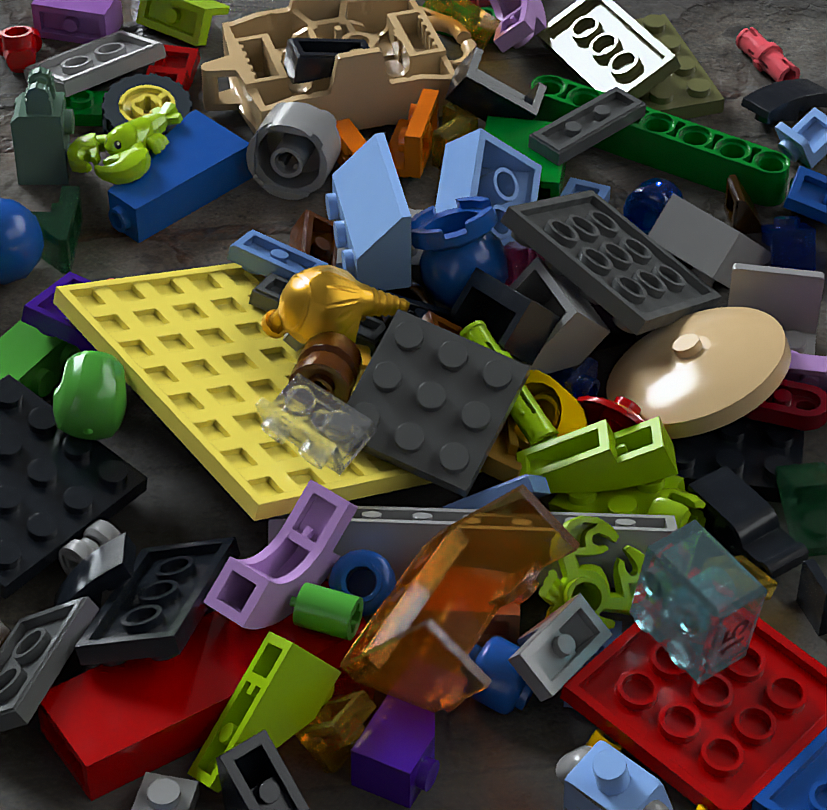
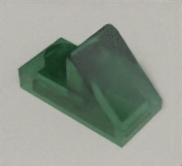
M62 186L59 202L52 203L51 212H30L37 217L44 237V248L41 258L62 274H67L72 271L83 224L80 187Z
M825 462L776 466L774 471L789 535L796 542L800 541L806 546L809 551L808 557L827 555V464Z

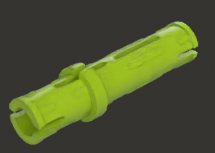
M482 320L467 325L459 333L460 336L512 358L508 351H502ZM524 384L510 415L530 443V447L557 438L559 432L553 427L534 396Z

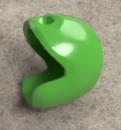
M100 351L78 352L67 360L62 381L54 390L53 413L55 422L59 430L76 438L85 440L112 438L123 422L127 406L124 367L116 357Z

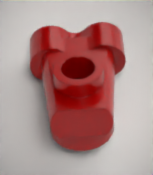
M28 26L6 28L0 31V55L4 56L12 72L24 73L23 69H26L25 67L36 62V52L42 47L41 34L36 28Z

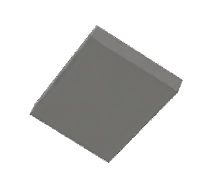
M119 30L27 66L23 71L27 82L31 69L39 66L50 69L49 71L53 72L52 76H54L56 92H65V97H69L166 57L164 44Z

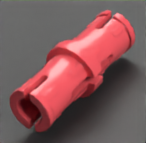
M750 27V29L744 28L740 31L736 38V45L752 59V63L758 71H765L775 82L799 79V68L784 57L781 47L774 42L767 41L753 27Z

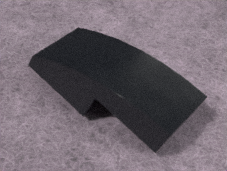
M808 79L784 80L764 86L745 96L741 106L754 112V118L757 121L768 125H777L779 120L796 121L799 110L810 112L812 107L827 108V89Z
M126 533L119 535L82 560L61 584L55 594L53 607L88 596L98 606L100 611L102 592L105 590H116L133 578L136 546Z

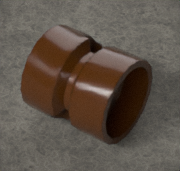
M336 332L319 333L306 342L299 355L298 362L291 373L287 387L289 398L296 409L306 416L317 419L331 418L343 411L351 397L362 366L361 352L356 344L345 335Z

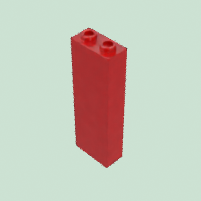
M324 581L321 586L329 588L328 581ZM213 611L202 617L181 654L166 661H153L151 658L134 659L113 667H106L101 664L50 688L37 708L40 729L90 801H93L144 776L145 772L150 773L202 747L269 631L293 642L341 671L338 677L340 678L368 664L367 641L370 640V630L365 619L362 617L354 638L348 641L295 626L293 624V613L280 622L266 628L247 629L218 611Z

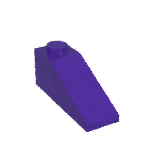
M426 639L351 749V785L409 809L421 790L427 792L431 789L436 780L440 765L439 761L434 759L435 643Z

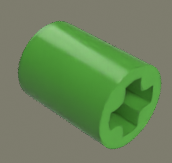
M306 582L301 587L297 597H291L289 605L294 607L293 624L295 626L351 641L359 628L364 603L362 597Z

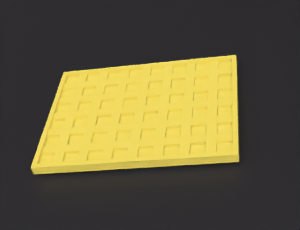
M230 263L56 286L53 303L97 351L111 354L120 361L124 367L125 380L128 385L254 521L290 514L310 479L347 501L432 483L333 438L332 430L342 412L331 418L317 419L306 416L296 409L289 398L287 387L303 346L296 352L283 341V337L275 339L268 336L261 327V319L267 312L249 304L252 290L266 278L265 276L251 274L245 271L241 265ZM365 369L360 370V374L358 376L355 386L353 387V391L355 390Z

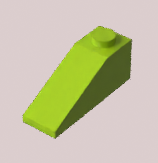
M269 631L187 774L219 793L221 791L216 757L262 730H266L275 748H278L316 718L320 709L331 699L335 683L341 671L293 642Z

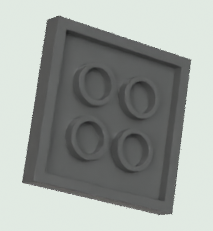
M398 309L332 430L333 438L456 494L467 497L530 375V366Z

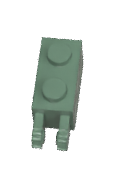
M41 66L31 69V72H29L28 87H26L25 92H22L15 99L14 115L10 122L18 185H69L71 167L67 160V151L71 144L70 134H74L75 130L74 110L67 109L65 92H56L54 76H52L53 72Z

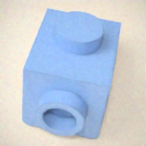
M814 107L793 128H790L783 122L775 126L780 140L778 147L790 161L796 162L799 160L812 169L827 155V115Z

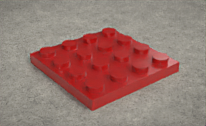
M694 570L563 685L560 698L696 806L703 804L708 810H751L753 798L827 727V667ZM749 620V624L742 634L739 635L744 625L737 628L735 638L722 644L725 632L729 631L727 638L732 637L731 634L734 628L742 621ZM744 636L742 641L727 649L725 654L719 653L720 650Z

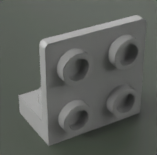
M735 263L732 266L727 307H747L771 315L782 326L791 350L800 354L815 355L816 331L825 274L818 271Z

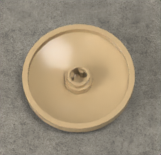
M720 307L683 316L673 324L653 330L631 346L618 360L610 373L606 387L607 399L614 401L617 396H622L633 401L640 407L641 412L639 416L644 421L659 416L670 439L700 435L738 420L768 399L782 383L789 370L791 349L780 323L763 311L747 307Z

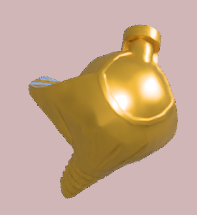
M319 265L296 273L289 279L281 292L278 308L269 310L262 317L261 327L272 338L278 339L289 333V335L302 344H306L310 338L324 332L343 334L355 343L360 321H365L366 316H394L398 309L407 312L410 303L404 298L385 293L382 290H377L374 287L357 281L351 273L332 265ZM356 344L361 352V369H366L371 360L370 348Z

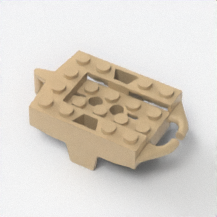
M290 0L289 6L286 8L256 12L231 22L222 23L224 57L205 62L201 65L204 109L207 111L238 110L255 134L267 114L276 104L281 102H303L313 105L320 110L329 111L334 115L336 121L349 118L358 130L384 125H397L400 119L408 120L410 105L412 103L417 104L421 92L425 88L439 90V117L458 113V106L445 100V96L455 69L477 44L471 39L470 32L461 22L447 15L419 6L416 0ZM436 31L452 35L458 44H461L463 56L456 60H448L446 49ZM290 38L364 39L370 47L368 49L360 48L350 50V52L338 53L335 56L332 76L328 78L292 84L284 69L287 39ZM218 77H228L230 89L219 92Z

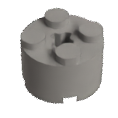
M281 102L275 105L250 140L246 152L248 169L253 177L256 174L264 183L262 188L282 199L300 200L308 197L310 193L316 191L324 184L341 151V138L336 127L337 123L334 115L329 111L320 110L313 105L303 102Z

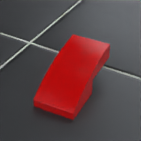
M164 45L166 57L155 61L154 65H149L146 75L153 73L162 77H170L172 81L182 84L185 91H189L201 59L199 48Z

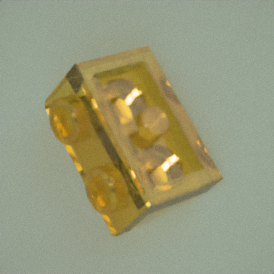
M424 0L425 3L422 6L452 17L455 21L465 26L471 34V39L482 50L485 49L501 20L469 0Z

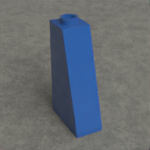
M198 110L191 111L183 118L180 124H177L165 135L169 140V144L166 145L164 150H161V153L156 155L152 150L149 151L151 165L149 170L140 179L126 184H114L108 190L110 209L108 217L111 225L118 232H123L137 243H140L253 178L246 160L249 142Z

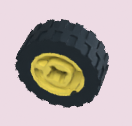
M140 73L134 74L132 77H124L120 79V82L112 84L109 87L108 93L105 92L103 96V134H108L116 126L135 118L152 114V109L156 107L162 108L165 102L175 104L178 112L184 118L192 111L190 94L183 89L182 84L172 81V78L167 76L162 77L153 73L142 75ZM177 124L168 125L162 134H168Z

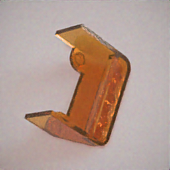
M524 484L518 486L444 528L423 546L397 582L394 590L384 600L344 656L340 664L341 668L355 682L434 713L442 709L446 712L452 711L465 698L488 688L492 682L468 655L499 608L512 601L516 605L526 601L539 586L536 578L545 566L575 552L580 543Z

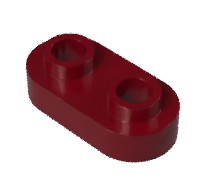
M783 379L782 383L768 399L744 417L801 431L815 430L827 422V393L814 385Z

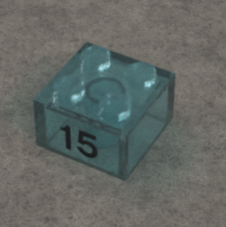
M693 520L647 546L629 613L634 617L640 629L650 633L669 653L674 664L681 669H685L700 684L746 656L768 590L696 520Z

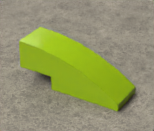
M659 416L613 433L607 420L604 419L516 453L517 462H521L522 465L519 476L532 474L546 477L551 493H590L618 490L648 484L678 474L674 445Z

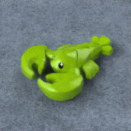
M165 102L162 108L156 107L152 109V114L143 115L118 125L108 134L96 135V133H89L80 136L69 145L67 151L68 163L73 172L88 173L92 170L89 162H92L95 165V174L102 180L115 185L131 183L140 179L149 170L151 165L149 151L152 150L157 155L169 144V140L162 133L168 125L181 123L183 120L181 113L178 112L175 104ZM107 151L110 156L103 160L104 166L98 165L101 162L100 152Z
M580 515L563 523L553 536L552 553L554 558L558 560L563 577L559 580L554 569L548 571V577H545L543 586L539 590V596L551 605L546 612V617L571 598L581 593L607 628L612 629L615 627L616 622L599 614L601 612L630 615L643 612L656 594L658 578L654 565L641 551L626 545L622 548V551L630 560L632 572L628 573L625 569V561L616 557L613 566L615 592H611L607 577L602 568L594 564L579 565L577 558L597 556L609 550L604 544H593V536L604 537L615 543L619 535L611 525L599 517Z

